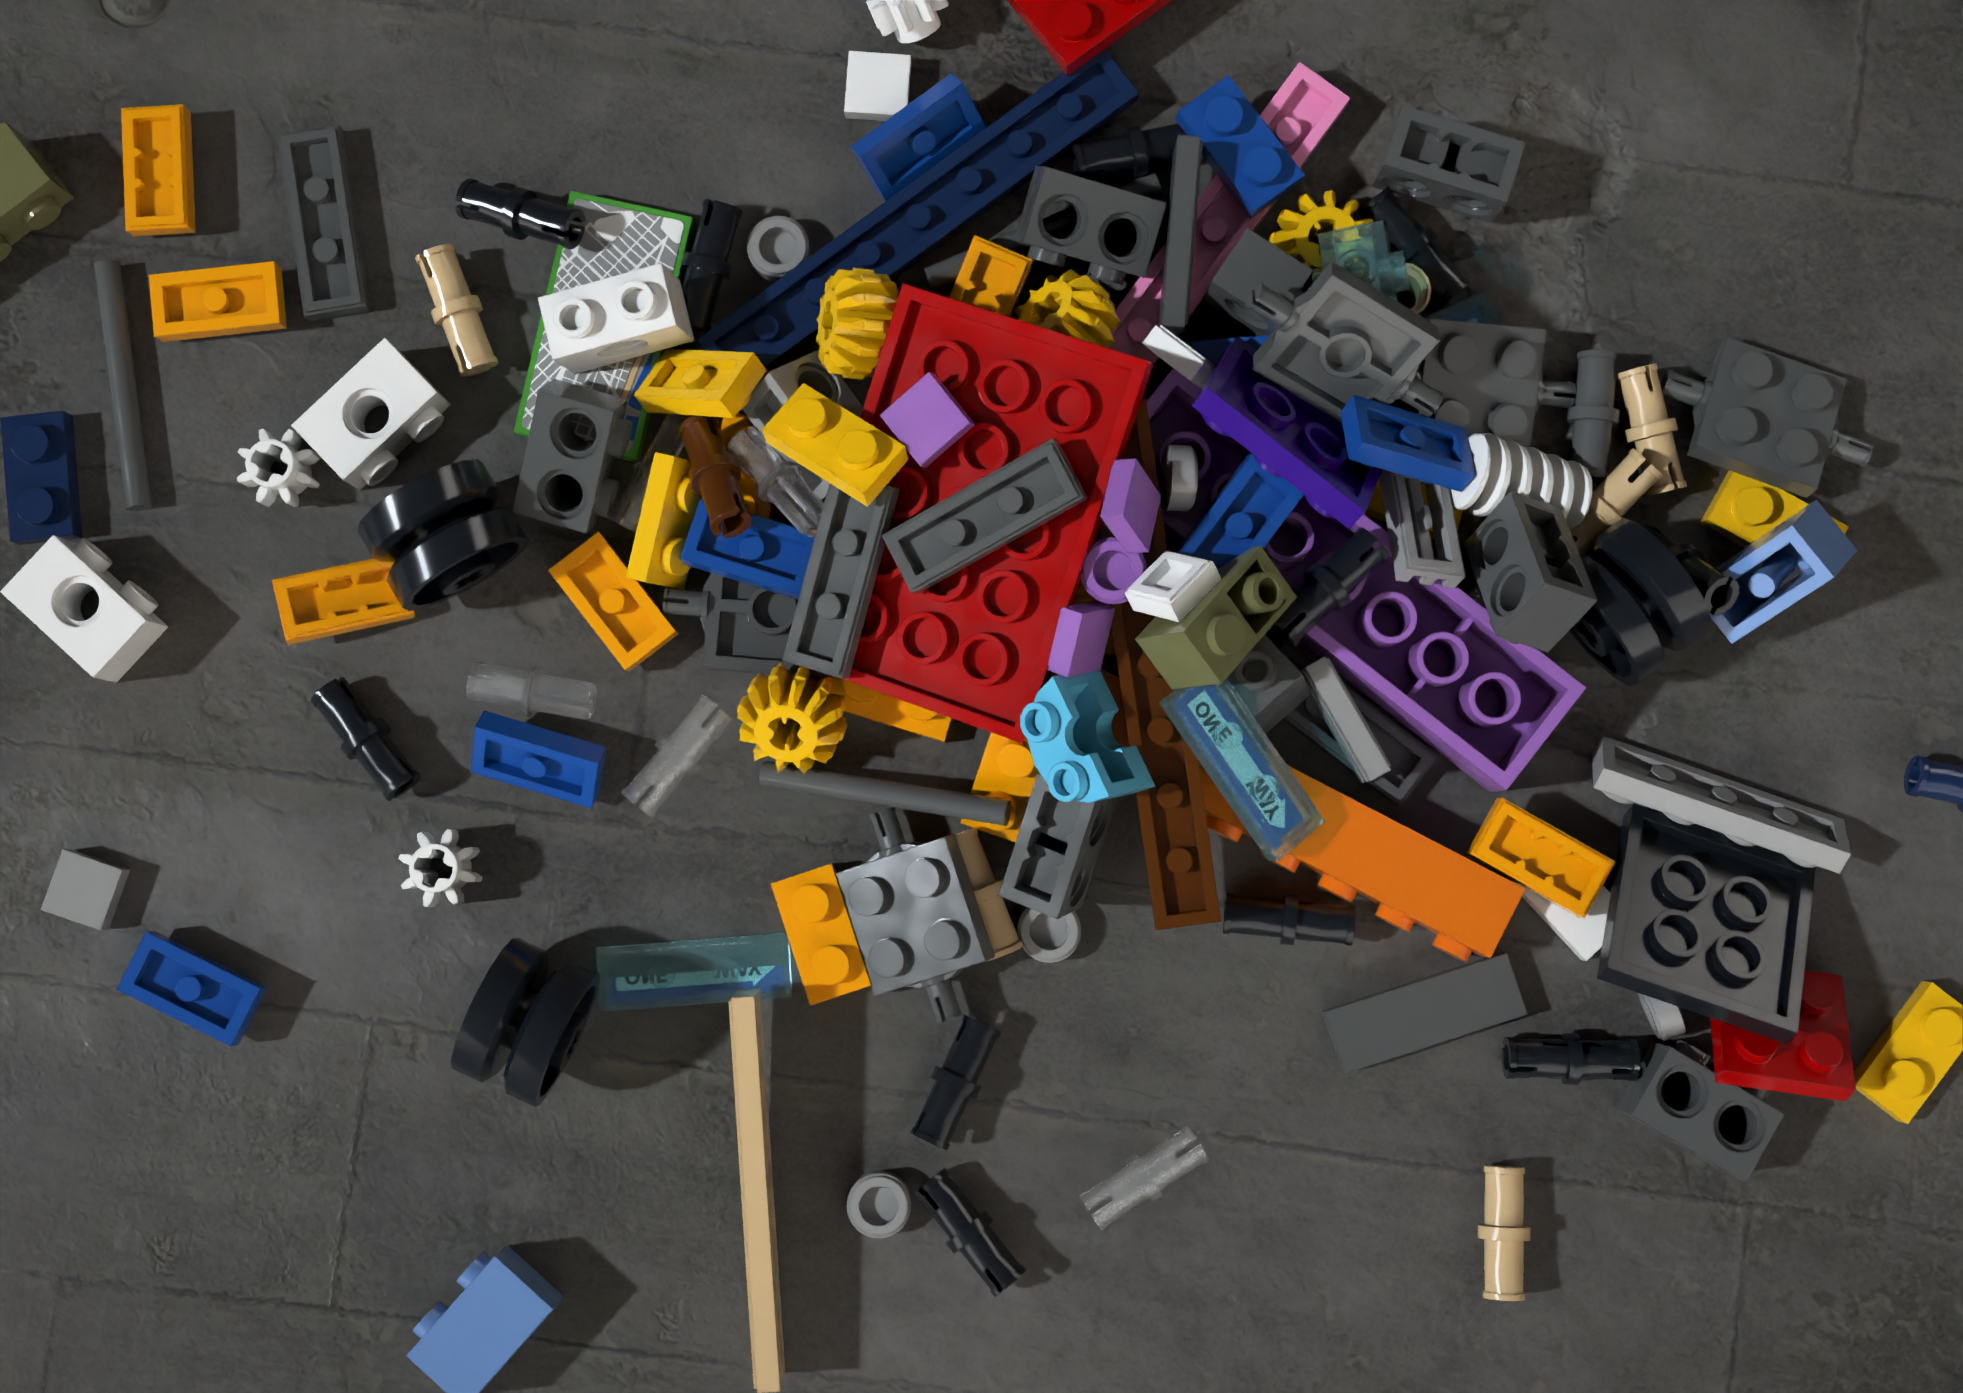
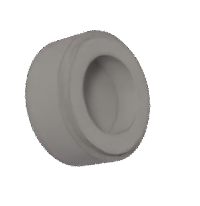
M772 216L763 219L752 229L747 241V253L752 267L762 278L771 282H776L811 256V247L804 228L795 220L785 216Z
M1166 445L1162 454L1160 468L1162 508L1164 511H1189L1195 503L1197 494L1198 462L1196 452L1190 445Z
M1027 907L1019 918L1017 934L1019 940L1023 943L1022 948L1030 957L1041 962L1054 963L1066 959L1075 951L1081 939V923L1075 911L1055 919Z
M1637 993L1645 1015L1658 1039L1666 1041L1686 1033L1678 1006Z
M883 1170L871 1171L861 1176L852 1186L847 1198V1214L850 1222L860 1233L871 1238H887L899 1232L908 1221L912 1207V1198L906 1183L896 1174Z

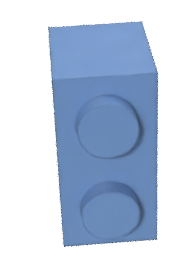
M1815 500L1715 568L1721 573L1737 580L1739 595L1728 611L1720 615L1709 613L1710 617L1732 644L1833 579L1858 550L1820 503Z
M509 1246L505 1247L493 1258L483 1251L457 1279L456 1282L465 1290L448 1308L439 1301L412 1330L420 1338V1341L406 1357L446 1393H480L564 1299V1296Z

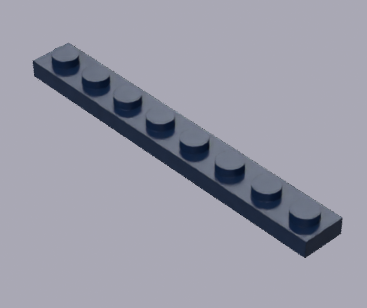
M1103 50L1069 76L1063 71L697 339V342L703 350L754 352L766 368L767 373L817 336L818 322L816 319L820 313V298L825 294V283L830 276H834L838 269L852 271L853 268L874 270V273L888 275L890 280L893 281L1032 179L1035 166H1050L1071 150V144H1080L1136 103L1139 95L1138 91L1106 50Z

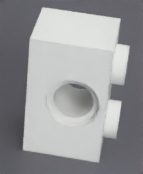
M662 263L538 297L552 360L574 374L695 341L680 280Z
M384 338L291 426L342 480L361 490L366 484L374 486L389 476L398 464V460L395 457L413 440L418 443L430 437L443 423L444 416L442 413L451 404L401 351ZM377 406H387L389 418L384 428L375 433H366L364 421L369 411Z
M52 535L0 592L93 678L118 682L168 628L153 613L159 605L153 597L134 582L128 580L123 585L108 572L107 569L113 562L90 541L82 538L78 543ZM96 590L99 596L98 609L91 618L84 620L80 609L81 602L88 592Z

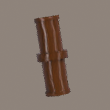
M691 416L679 428L680 438L685 445L691 463L688 473L691 487L696 494L702 496L712 533L717 537L721 533L724 538L736 537L749 529L752 524V516L746 507L739 487L741 480L739 464L733 456L728 455L717 418L710 417L708 419L707 416Z

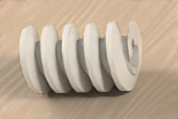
M1474 433L1467 437L1476 476L1462 492L1450 489L1453 509H1468L1475 516H1488L1509 491H1513L1561 508L1570 530H1573L1583 522L1589 510L1593 493L1592 478L1588 468L1579 462L1566 461L1558 455L1545 454L1537 448L1524 447L1518 442L1503 440L1491 433Z

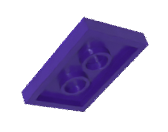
M1237 336L1222 353L1192 407L1202 414L1204 421L1212 430L1222 436H1231L1254 454L1255 460L1263 470L1272 476L1283 477L1305 494L1309 504L1318 513L1328 518H1335L1350 529L1366 512L1383 469L1368 467L1362 463L1349 460L1342 423L1253 371L1252 356L1256 350Z

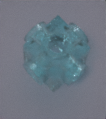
M1383 220L1318 234L1323 267L1312 269L1313 283L1332 261L1358 278H1363V281L1399 302L1398 292L1410 289L1403 250L1391 253L1389 236Z

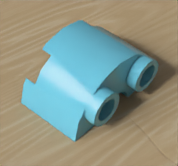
M1100 670L1068 678L1062 675L1052 676L1037 692L1034 702L1024 707L1020 716V727L1022 733L1028 739L1034 765L1048 784L1049 791L1053 797L1062 802L1080 801L1092 803L1155 787L1137 746H1123L1113 736L1111 729L1112 719L1119 709Z

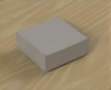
M62 849L41 910L97 930H109L130 869L72 849Z

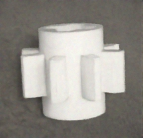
M947 0L866 1L877 29H880L882 36H887L894 32L900 43L915 42L935 32L941 25L936 11L949 6Z
M260 429L259 442L253 445L250 450L247 448H239L238 453L246 459L245 466L247 472L240 474L237 477V481L247 487L261 485L256 493V501L267 507L274 503L277 494L281 496L285 503L298 507V494L303 492L307 486L318 488L320 485L311 477L312 470L310 466L321 459L320 455L311 449H303L297 452L301 445L302 437L293 430L288 429L280 442L270 432ZM275 461L288 464L287 471L283 476L270 472L271 466Z
M447 829L442 835L440 844L436 843L430 833L419 832L417 834V841L421 848L414 854L399 855L398 859L409 865L410 878L406 879L401 884L402 889L419 888L425 891L423 896L424 907H435L439 902L441 892H445L452 904L464 903V894L460 888L467 882L482 881V876L472 872L470 860L476 857L480 850L478 847L462 849L456 846L459 839L457 830ZM432 858H443V863L453 867L450 878H438V873L429 869Z

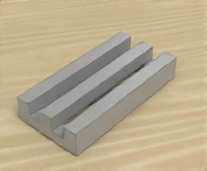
M1382 470L1379 481L1396 581L1409 582L1413 576H1418L1419 584L1432 585L1437 579H1441L1443 587L1455 588L1465 578L1450 489L1432 483H1425L1428 505H1424L1421 482L1418 479ZM1431 527L1433 529L1438 560H1434L1429 534Z
M1323 657L1300 670L1310 690L1312 700L1360 783L1370 782L1390 771L1389 767L1391 764L1331 660Z

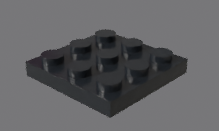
M1633 804L1623 816L1597 979L1786 1044L1798 1033L1816 867L1807 868L1800 866L1784 855L1758 846L1749 847L1737 844L1723 834L1694 824H1679L1662 813Z

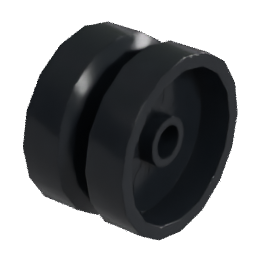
M463 460L425 474L391 493L371 508L360 520L357 531L372 557L380 562H394L386 581L402 608L408 611L424 609L465 592L511 563L526 548L529 539L514 514L508 509H492L500 490L480 460Z
M1625 518L1616 521L1591 540V558L1579 553L1598 601L1569 631L1586 652L1615 679L1629 686L1638 684L1663 665V647L1673 651L1682 650L1710 629L1711 617L1707 605L1691 576L1674 554L1655 535L1637 522Z
M512 938L489 968L467 1011L454 1044L451 1057L452 1069L475 1080L484 1082L498 1074L506 1064L504 1071L506 1094L534 1107L540 1105L552 1090L578 1045L598 992L600 975L572 962H567L558 967L547 979L549 972L547 951L520 938Z

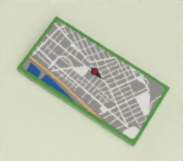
M570 191L567 207L580 209L585 216L584 222L571 221V224L583 226L585 231L579 245L574 249L569 250L561 245H557L546 295L662 263L680 280V283L682 282L685 268L681 266L684 253L689 251L695 226L693 217ZM541 314L513 433L518 437L528 439L538 390L552 380L557 379L628 399L624 419L632 421L631 437L623 458L616 456L615 458L640 463L651 413L646 412L634 397V394L666 349L574 374L552 360ZM572 413L571 427L574 433L583 440L595 441L596 428L592 420L584 414Z

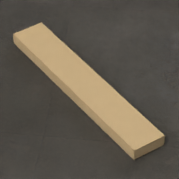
M760 988L740 989L736 991L728 1002L754 1389H757V1393L780 1392L785 1376V1358Z

